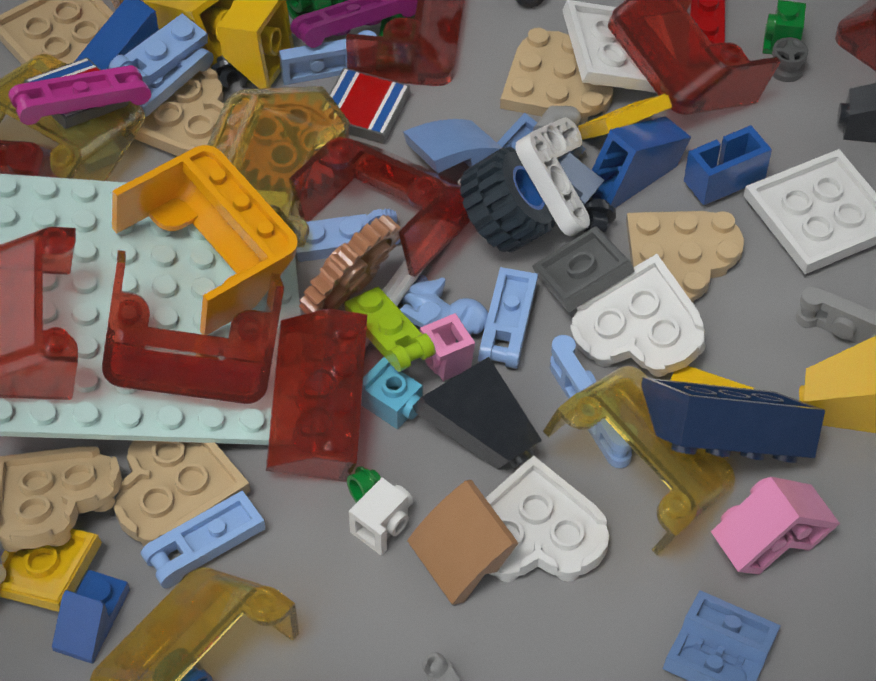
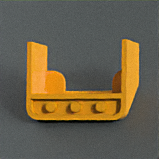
M197 146L112 191V229L116 234L148 216L158 227L167 231H178L193 223L235 271L236 274L229 277L222 285L203 295L200 332L204 337L255 308L296 255L298 240L293 230L229 159L213 146Z

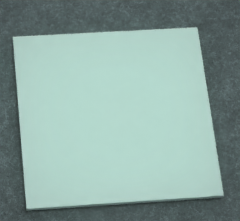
M0 174V436L312 446L309 404L303 399L308 386L295 257L255 308L204 337L200 332L203 295L219 287L236 273L193 223L178 231H167L158 227L148 216L116 234L112 229V191L127 182ZM258 192L292 229L290 195H286V193Z

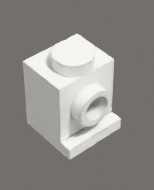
M381 478L349 510L350 533L382 556L387 551V539L391 535L397 536L407 525L409 520L408 508L413 504L412 496L402 486H393L384 478Z

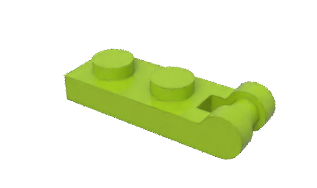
M378 286L344 302L348 317L398 372L411 367V362L418 358L425 360L436 354L431 338L426 333L422 334Z

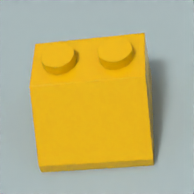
M235 0L223 19L218 22L216 38L220 42L223 57L262 91H268L281 72L279 50L294 48L286 0Z

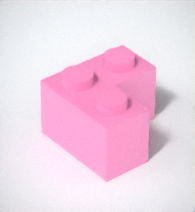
M770 476L757 482L750 490L751 495L740 505L728 509L721 516V522L711 533L738 572L761 574L789 548L811 550L840 523L811 484Z

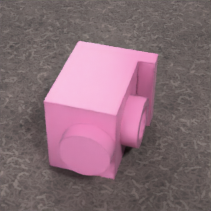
M456 313L420 327V332L422 334L426 333L431 338L436 350V354L425 359V362L443 381L471 368L475 341Z

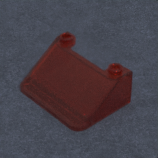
M47 227L0 244V398L71 400L73 398L78 365V346L74 338L62 328L53 327L43 330V274L68 275L71 273L73 251L76 243V228Z

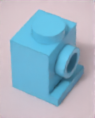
M383 357L359 381L360 405L398 430L407 419L412 420L418 415L412 406L423 396V385L405 373L395 370L388 360Z

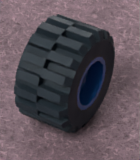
M503 147L463 172V176L460 179V195L469 219L478 233L491 246H496L499 251L512 253L551 231L555 226L554 218L514 148Z

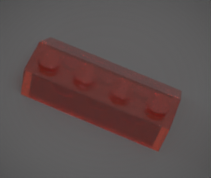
M327 308L280 321L265 471L347 482V477L351 475L357 464L368 314Z

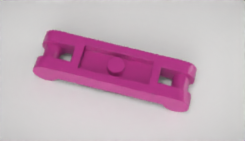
M128 65L18 84L10 89L8 96L12 105L17 108L16 112L20 121L23 124L32 125L37 123L41 117L49 115L67 114L72 111L105 107L128 101L135 105H142L151 98V90L142 81V75L137 67Z

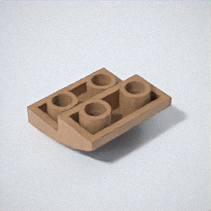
M465 480L447 495L424 518L407 540L452 605L464 603L483 576L498 572L518 545V541L472 480Z

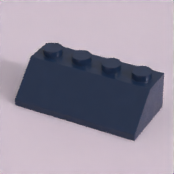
M644 377L642 379L641 387L655 435L672 443L671 449L674 451L696 454L697 448L706 449V453L720 457H730L731 451H737L740 456L755 460H764L765 454L773 455L772 458L789 463H797L798 457H816L825 414L824 409L774 391Z

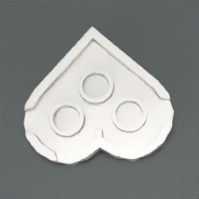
M658 254L633 267L635 272L577 307V312L572 318V325L570 326L577 348L587 358L594 360L601 367H608L614 363L632 358L652 375L661 377L667 373L687 367L698 355L703 353L706 347L704 324L697 308Z
M534 455L486 497L491 507L518 541V545L498 572L489 573L496 576L500 581L512 582L536 567L556 575L562 581H574L579 575H584L596 568L607 553L609 532L604 514L594 503Z

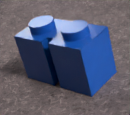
M752 125L723 136L722 145L716 139L688 151L684 182L700 202L706 205L744 189L747 185L765 179L772 149Z

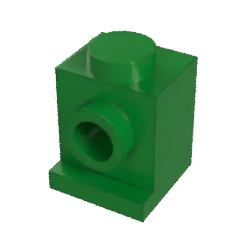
M778 0L775 14H768L764 33L763 54L772 55L774 44L782 38L791 37L801 40L806 3Z

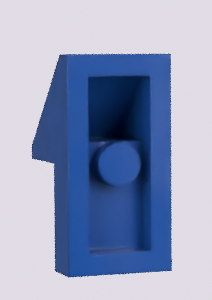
M88 569L76 593L65 590L62 595L52 643L53 651L93 664L130 591L128 582Z

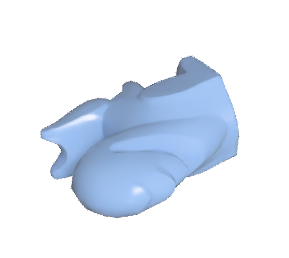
M443 277L437 280L415 283L410 287L409 293L405 295L404 299L411 305L405 304L400 310L419 331L420 327L456 313L470 335L479 334L485 329L488 311L480 302L475 299L462 298L449 305L440 299L443 295L446 281Z

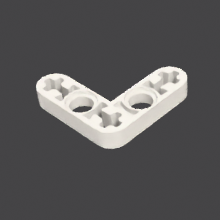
M564 117L524 136L516 142L515 148L521 163L558 227L564 234L574 236L589 227L590 218L585 206L558 161L559 158L582 145L579 129L572 120Z

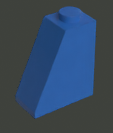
M124 0L75 61L89 58L101 70L108 69L110 62L116 56L127 54L159 30L156 11L141 0Z
M666 116L610 129L592 168V171L604 179V182L592 198L606 200L614 208L618 207L676 168L691 136Z

